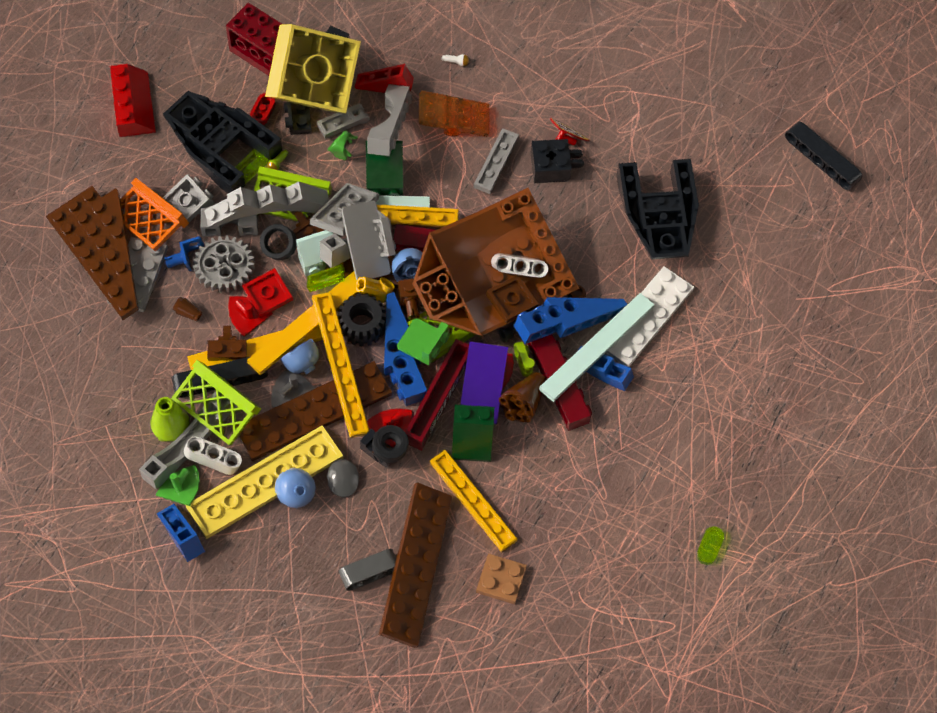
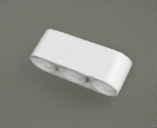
M497 253L491 259L492 267L504 273L541 278L548 272V265L536 258ZM504 258V266L498 267V260ZM523 261L522 269L517 270V262ZM540 263L541 270L535 273L534 267Z
M191 437L184 448V455L187 459L227 475L235 474L242 463L239 453L200 437ZM190 446L197 447L198 451L191 450ZM209 453L215 454L217 458H211ZM227 461H233L235 466L229 465Z

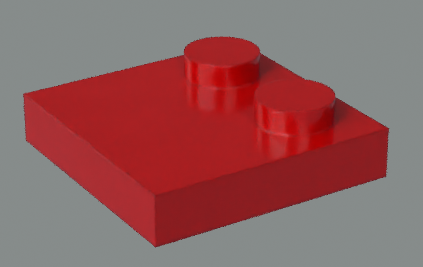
M275 268L242 285L244 292L260 318L293 301L291 293Z

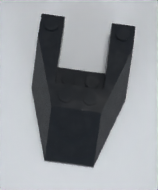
M187 91L163 113L164 118L189 156L226 193L246 186L244 174L219 156L237 138L268 161L273 160L282 151L281 138L242 109H234L226 106V103H217L209 100L208 97Z
M691 159L672 161L670 175L673 191L641 193L637 162L618 164L616 176L625 213L651 260L689 257L699 208Z

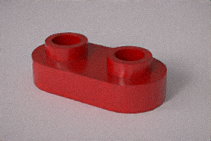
M266 93L258 96L250 112V116L262 125L267 123L276 105L274 98L265 97Z

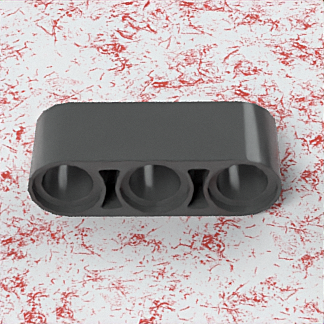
M386 549L342 567L339 570V574L346 590H354L393 574L397 558L393 549Z

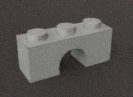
M201 208L200 228L202 237L221 236L222 227L228 223H234L238 226L240 236L258 235V214L239 218L215 228H209L205 215V209L207 208Z

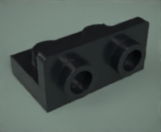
M284 102V111L288 113V117H285L286 128H289L290 135L312 133L310 107Z

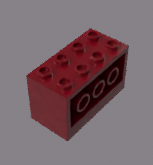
M248 2L226 24L229 51L270 76L279 26L283 24Z

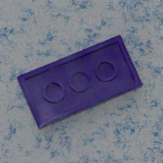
M470 341L460 405L495 407L494 424H497L500 407L499 398L502 393L508 347Z

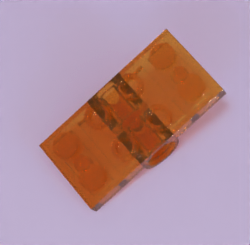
M421 90L419 94V124L444 129V134L450 137L459 136L461 133L488 137L490 134L489 103Z

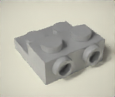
M188 174L163 197L165 201L181 212L188 222L196 215H201V208H207L214 204L212 200L214 196L207 189L203 190L201 188L203 183L196 176L192 178Z

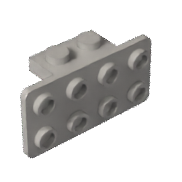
M373 200L342 207L341 214L356 280L363 276L376 278L390 274L391 269L388 256L396 255V245L392 239V227L388 217L379 218L377 205Z

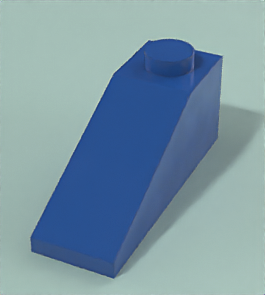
M175 504L157 513L160 521L187 562L205 552L197 534Z

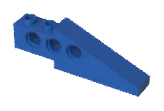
M392 292L387 294L384 375H390L392 383L397 384L398 398L400 401H404L405 406L422 401L427 393V388L417 365L421 364V361L400 350L397 352L390 351L397 349L398 342L409 327L395 293ZM398 365H404L405 367H404V368H398L397 366H398ZM410 381L412 384L406 385L404 382Z
M548 297L543 306H538L530 312L524 311L517 316L514 327L524 344L556 332L560 338L614 318L627 303L624 299Z

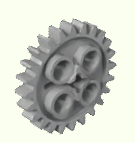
M227 235L225 240H222L221 236H219L218 241L211 238L212 243L210 244L205 241V248L199 246L200 252H195L196 258L193 259V268L200 284L204 283L205 288L211 285L212 291L219 288L221 293L223 288H226V291L229 292L230 287H233L236 291V285L242 286L243 280L249 281L248 276H252V270L255 269L254 256L247 244L243 246V240L237 242L236 237L229 240Z

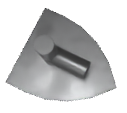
M286 369L273 386L271 395L272 408L315 389V387L302 375L292 373Z

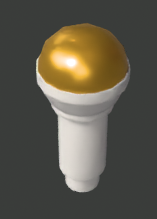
M465 54L458 56L442 55V61L457 63L462 67L469 63V58Z

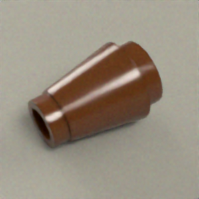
M179 297L173 306V310L176 311L177 315L196 322L202 315V312L187 298Z

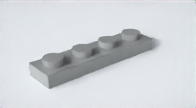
M502 128L474 182L473 188L491 194L519 139V134Z

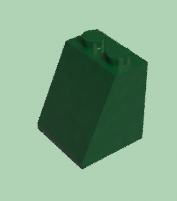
M366 141L367 190L376 192L379 196H403V141H396L395 149H392L390 156L368 154Z
M455 405L452 443L453 460L491 462L495 407Z

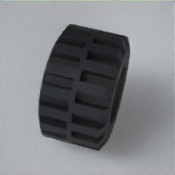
M356 294V297L350 296L349 301L346 299L343 301V306L340 305L338 319L345 340L347 342L351 340L352 345L355 346L356 343H359L360 346H364L367 343L369 346L372 345V341L375 343L379 341V337L382 338L386 327V313L381 301H376L374 296L370 298L369 294H364V296ZM360 315H366L372 319L371 322L365 325H358L352 320Z

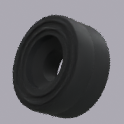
M387 425L375 433L372 449L379 460L386 463H394L405 456L409 440L407 434L400 427ZM391 439L395 441L396 446L393 449L387 448L385 446L386 440Z

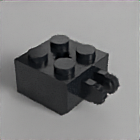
M568 139L531 142L530 154L534 183L566 182L571 178L572 168H581L584 165L583 159H575L582 157L583 152L580 149L569 150Z

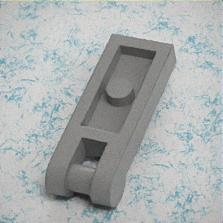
M356 104L347 108L346 113H335L317 121V126L326 139L360 123L365 124L370 120V117L367 113H364L362 104Z

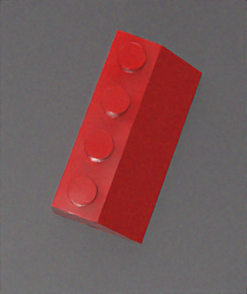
M130 64L110 66L119 137L156 133L148 71Z

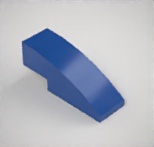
M605 354L586 371L595 378L623 391L627 389L634 378L632 368L616 363L613 357Z

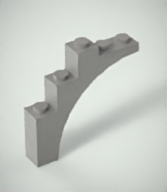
M297 182L285 189L271 184L258 191L240 187L228 193L227 199L205 209L207 226L215 228L239 218L268 212L301 211L316 214L329 201L327 190L302 182Z

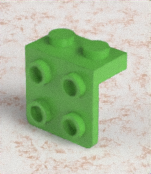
M415 318L398 342L397 349L430 365L432 360L438 356L443 343L445 344L449 339V325L441 322L439 327L435 328Z

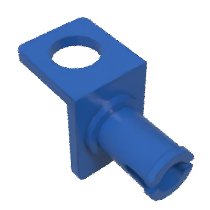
M200 236L179 242L180 253L164 257L168 269L184 263L189 272L192 271L188 252L199 249V246L205 247ZM194 242H197V243H198V244L195 245V246H189V244H191V243H194Z

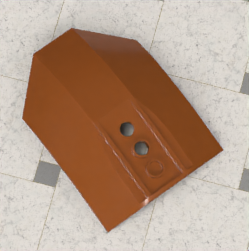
M529 188L447 226L429 232L412 285L430 319L444 322L479 336H483L508 324L505 323L486 296V290L517 276V274L500 272L492 267L491 259L497 253L513 255V253L519 252L523 257L536 258L548 265V272L544 277L519 275L539 303L538 306H543L548 297L561 298L579 289ZM523 261L517 262L516 269H522ZM540 263L535 265V273L541 270Z

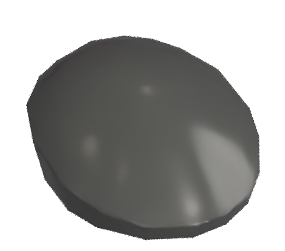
M345 459L337 460L328 469V485L335 495L348 497L356 491L359 483V473L351 461Z

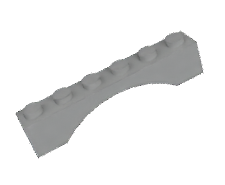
M388 84L385 92V109L390 113V117L380 125L371 128L367 137L368 154L390 156L392 149H395L396 140L399 139V131H402L406 113L409 111V104L412 103V94H410L409 86Z
M216 391L209 398L216 397ZM229 399L221 400L222 410L231 409ZM217 400L208 402V412L218 411ZM203 406V408L201 409V411L199 412V414L205 413V412H204V406ZM231 412L222 413L223 421L231 414ZM218 414L209 415V422L212 426L219 425ZM195 418L175 441L160 452L152 455L139 469L142 479L157 490L169 478L170 474L174 473L186 461L184 448L187 441L195 436L206 440L213 432ZM190 446L193 451L197 449L195 446Z

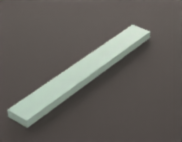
M639 293L540 386L539 390L554 402L654 307V304Z

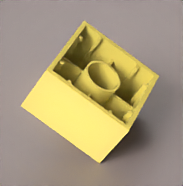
M293 24L280 25L265 97L330 112L346 113L361 41Z

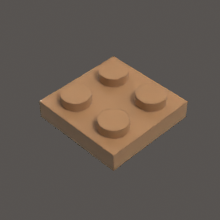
M488 553L476 593L515 604L527 565Z

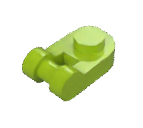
M523 342L514 343V354L521 374L528 377L533 372L534 360L529 358L527 344L524 345Z

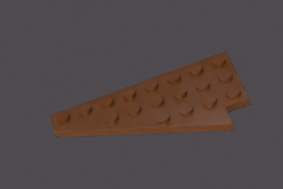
M91 186L46 215V218L121 319L125 320L138 311L139 307L120 194L115 188L101 197L95 188Z

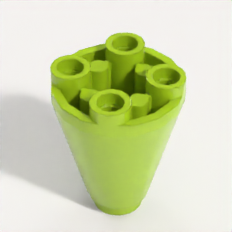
M162 397L156 402L151 417V429L158 440L162 442L175 441L188 428L190 419L187 412L175 401L168 397Z

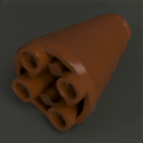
M535 372L500 396L499 402L508 420L531 422L543 394L539 388L546 381L544 375Z

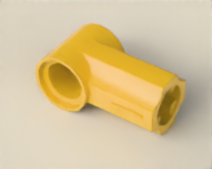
M363 276L362 278L359 277L356 282L358 293L374 296L376 301L380 300L381 303L386 302L387 294L392 293L395 288L394 284L386 278L376 280Z

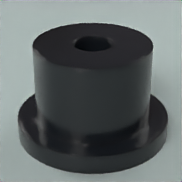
M510 327L500 328L499 336L506 343L508 339L514 337V332Z

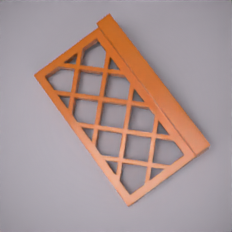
M135 178L131 182L133 187L120 199L122 208H125L123 214L125 228L156 252L180 226L185 228L189 222L181 212ZM134 194L138 195L137 201L130 202V198ZM149 204V210L141 211V205ZM137 206V212L129 213V207ZM161 213L160 219L152 220L153 214ZM148 215V221L140 222V216ZM136 217V223L128 224V218ZM164 223H173L169 229L164 230ZM160 224V230L152 232V225ZM148 226L147 233H139L140 227ZM159 235V240L152 244L151 237Z

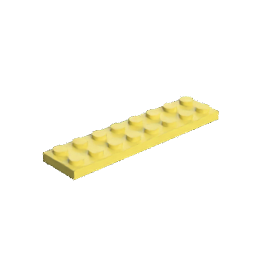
M322 425L193 500L190 506H185L204 537L208 539L276 499L275 482L282 472L293 467L301 468L313 477L330 467L335 461L343 459V455Z

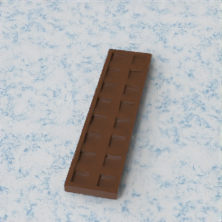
M375 361L353 371L363 409L392 395V391ZM332 380L251 418L239 434V438L251 461L298 440L322 425L326 427L343 419L344 414L335 381Z
M418 482L413 487L379 631L380 636L413 648L419 646L452 500L451 495Z

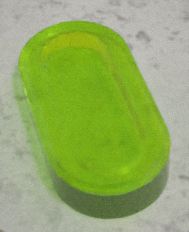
M712 526L705 531L697 551V559L700 563L710 565L715 562L724 540V533L720 528Z

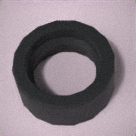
M282 224L270 225L260 236L261 250L266 256L274 260L288 259L297 248L296 234ZM277 231L284 232L289 239L287 249L281 253L271 251L268 245L270 236Z

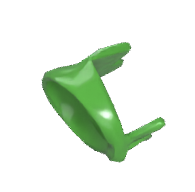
M344 131L327 150L333 153L336 158L346 161L347 157H352V154L345 149V143L348 141L352 144L351 139H358V137L348 131Z

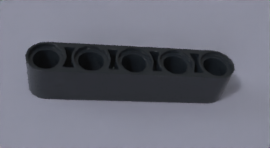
M797 122L785 132V138L791 145L843 189L850 190L863 178L858 168L803 122Z
M250 357L208 366L232 386L262 380L268 376V370L260 375L247 363V359ZM192 370L180 372L171 377L174 393ZM197 374L192 380L193 387L202 386L201 377ZM214 387L206 388V392L216 390ZM202 389L193 390V395L203 393ZM189 391L183 392L179 398L190 396Z

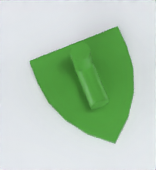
M196 465L170 474L169 478L161 485L155 495L190 506L199 490L200 484Z

